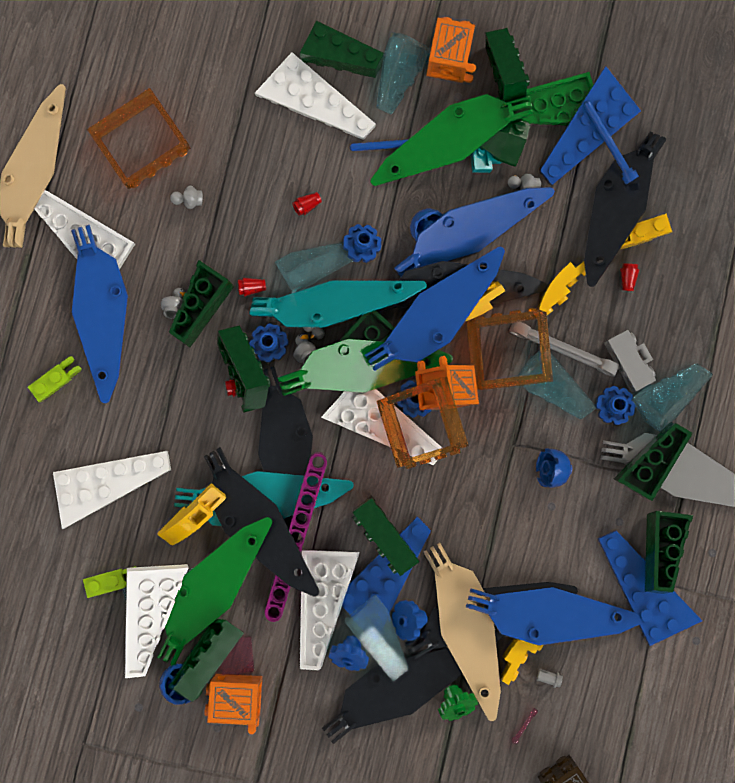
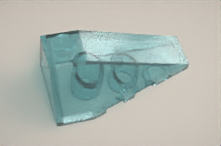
M391 32L384 53L376 108L392 115L404 98V92L415 82L414 78L418 72H422L425 68L431 52L430 48L406 34Z
M695 364L677 372V375L668 379L667 377L661 379L659 383L645 386L633 397L632 401L644 421L661 432L669 423L676 419L713 374L699 364Z

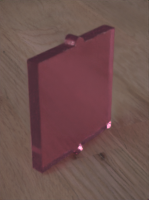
M242 637L239 639L221 663L222 675L235 673L239 675L240 673L254 672L252 637Z

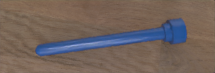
M585 101L584 108L623 172L622 180L625 185L639 177L636 170L633 171L632 167L629 168L590 101Z
M409 139L354 143L350 145V150L363 151L399 148Z

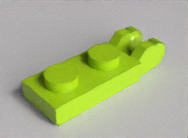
M72 356L56 365L28 386L38 402H43L71 381V378L82 370L80 366H76L66 373L64 369L75 360Z
M121 568L83 579L87 598L126 588L124 574L127 573V569L122 570Z

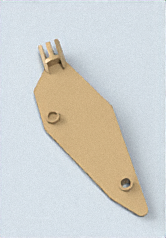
M63 84L58 85L41 103L1 173L0 215L6 223L3 239L4 247H23L26 222L54 174L66 87Z
M439 542L437 546L446 561L442 562L434 546L430 547L438 562L437 566H435L427 550L423 552L435 572L441 635L488 720L494 721L497 718L501 693L494 622L488 614L466 608V604L484 608V605L468 600V596L486 600V597L470 593L471 588L482 592L484 590L472 570L451 563ZM482 690H488V693L486 695H482Z

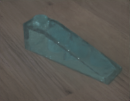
M341 242L292 252L275 261V264L292 293H295L353 260L348 258V251L343 249L344 243Z
M543 347L533 355L516 377V380L529 393L544 398L546 402L561 407L562 410L579 419H583L596 409L593 402L546 347Z
M375 594L346 617L345 623L394 681L409 668L388 609Z

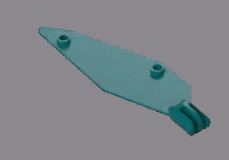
M329 281L280 298L253 297L250 315L275 317L285 327L324 328L402 302L425 289L427 284L425 281Z
M260 471L242 476L277 505L283 519L293 516L304 476ZM309 476L307 482L310 485H315L318 482V478ZM323 478L314 508L329 504L354 487L353 482ZM324 484H327L329 486V489L326 492L322 490V486ZM176 487L177 492L193 493V497L175 495V499L193 502L206 488L197 490ZM306 494L302 496L301 500L308 504L313 498L311 495ZM174 503V507L187 508L190 505L185 503ZM213 511V516L208 521L211 525L221 526L215 511Z

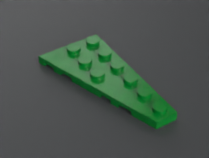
M590 72L527 89L526 97L530 96L529 102L532 103V109L530 110L534 111V115L518 120L529 124L568 125L593 86Z

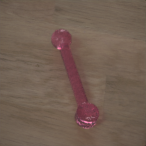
M533 708L516 736L512 737L513 744L519 743L520 736L532 718L536 716L538 710Z

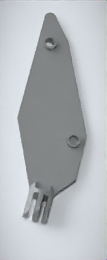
M644 433L627 444L603 440V445L619 447V450L602 448L601 452L618 455V458L601 455L600 459L628 465L657 435ZM687 443L661 488L674 497L735 507V474Z

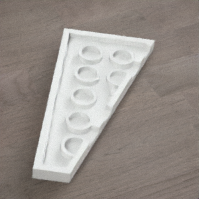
M292 52L255 92L257 97H263L274 104H280L291 111L313 120L324 122L330 127L333 126L341 129L343 132L362 140L376 127V124Z
M44 190L34 208L76 259L78 251L71 230H76L82 246L78 228L83 227L88 243H90L86 230V225L89 224L96 246L117 260L119 270L135 246L134 242Z
M168 451L53 472L62 529L69 527L170 471Z
M302 550V556L320 593L318 596L313 597L301 591L300 669H321L360 552Z
M187 564L127 568L125 678L146 676L153 658V652L160 641L161 632L165 628L175 603V597L181 588L183 577L187 573Z

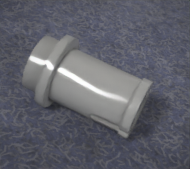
M540 668L536 681L553 685V688H560L563 676L559 675L558 672L555 674Z

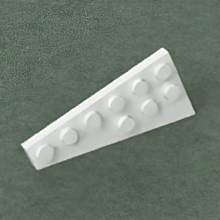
M377 389L365 393L344 391L321 417L431 465H434L446 451Z

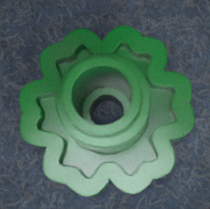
M451 685L444 690L445 701L441 703L438 711L442 720H457L474 711L478 701L474 693H463L458 685Z

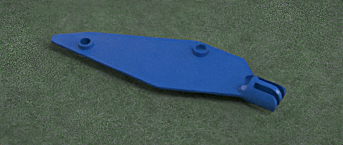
M551 187L525 188L451 209L418 234L413 254L395 266L394 269L402 277L407 270L479 252L552 197L555 191Z
M89 224L86 225V230L90 243H88L83 227L78 228L82 246L76 230H71L78 251L72 315L100 401L108 403L119 378L128 295L117 260L96 246ZM101 372L106 374L104 379H101L99 376Z
M497 247L420 293L385 343L364 355L366 359L372 357L368 362L370 365L375 364L372 367L373 370L376 371L394 359L417 363L449 344L497 276L505 253L504 248ZM480 265L486 266V269H481Z
M554 587L497 595L471 588L470 593L486 597V600L473 596H468V600L484 605V608L466 604V608L488 614L502 635L535 645L620 634L644 622L638 613ZM615 614L618 615L617 621L614 618Z

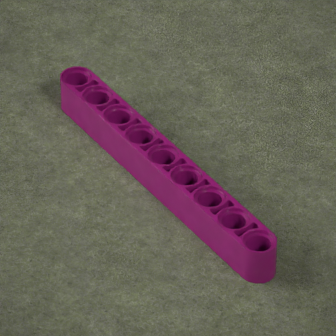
M315 452L309 458L289 526L291 534L293 532L301 534V538L295 541L300 552L327 466L326 456L321 452ZM315 457H321L324 460L321 466L313 464L312 461ZM309 476H316L318 482L315 485H310L307 482V478ZM306 494L311 495L313 498L308 504L301 500L302 496ZM303 513L307 516V519L304 522H299L296 516ZM277 575L274 577L265 608V617L271 622L281 619L290 591V586ZM281 588L285 593L282 596H277L274 590ZM271 607L278 608L279 612L277 614H271L269 612V609Z

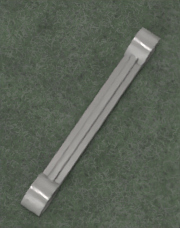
M514 320L509 329V332L517 337L531 340L594 367L606 375L615 376L619 368V364L611 360L599 358L531 329L530 326Z

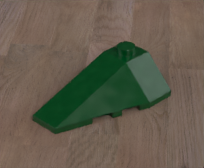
M521 120L511 121L479 148L493 154V158L497 161L516 167L528 137L530 124Z

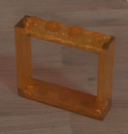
M151 88L87 129L128 189L138 187L141 181L153 177L159 169L168 167L174 159L183 157L191 149ZM154 104L180 143L127 178L101 138Z
M529 308L528 312L524 313L516 310L510 311L509 315L503 316L502 313L491 314V318L478 316L473 318L474 320L467 321L470 364L474 365L477 390L553 382L547 313L540 310V308ZM537 319L543 374L484 381L480 328Z
M447 377L431 380L376 401L397 468L405 466L406 469L416 467V462H420V465L432 462V457L436 461L447 457L446 453L450 452L451 456L461 453V448L469 446ZM433 390L450 446L410 458L394 404Z

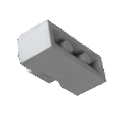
M626 330L604 342V345L613 361L619 364L618 370L632 393L656 381V374L653 368L646 364L652 361L653 358L645 344L637 346L634 334ZM638 350L640 351V353H641L642 357L644 358V360L641 359V357H640V355H639V353H638Z

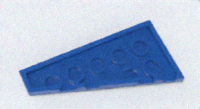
M606 66L539 170L550 185H553L604 142L584 108L585 101L591 102L610 136L641 112Z
M416 517L400 533V536L418 558L431 530ZM380 555L370 562L349 583L342 607L375 641L411 569L402 576L398 572L394 574L388 566L389 560L386 556L382 558Z
M616 530L597 538L632 612L640 614L644 620L639 626L648 645L651 646L702 622L675 591L666 594L645 592L646 561Z

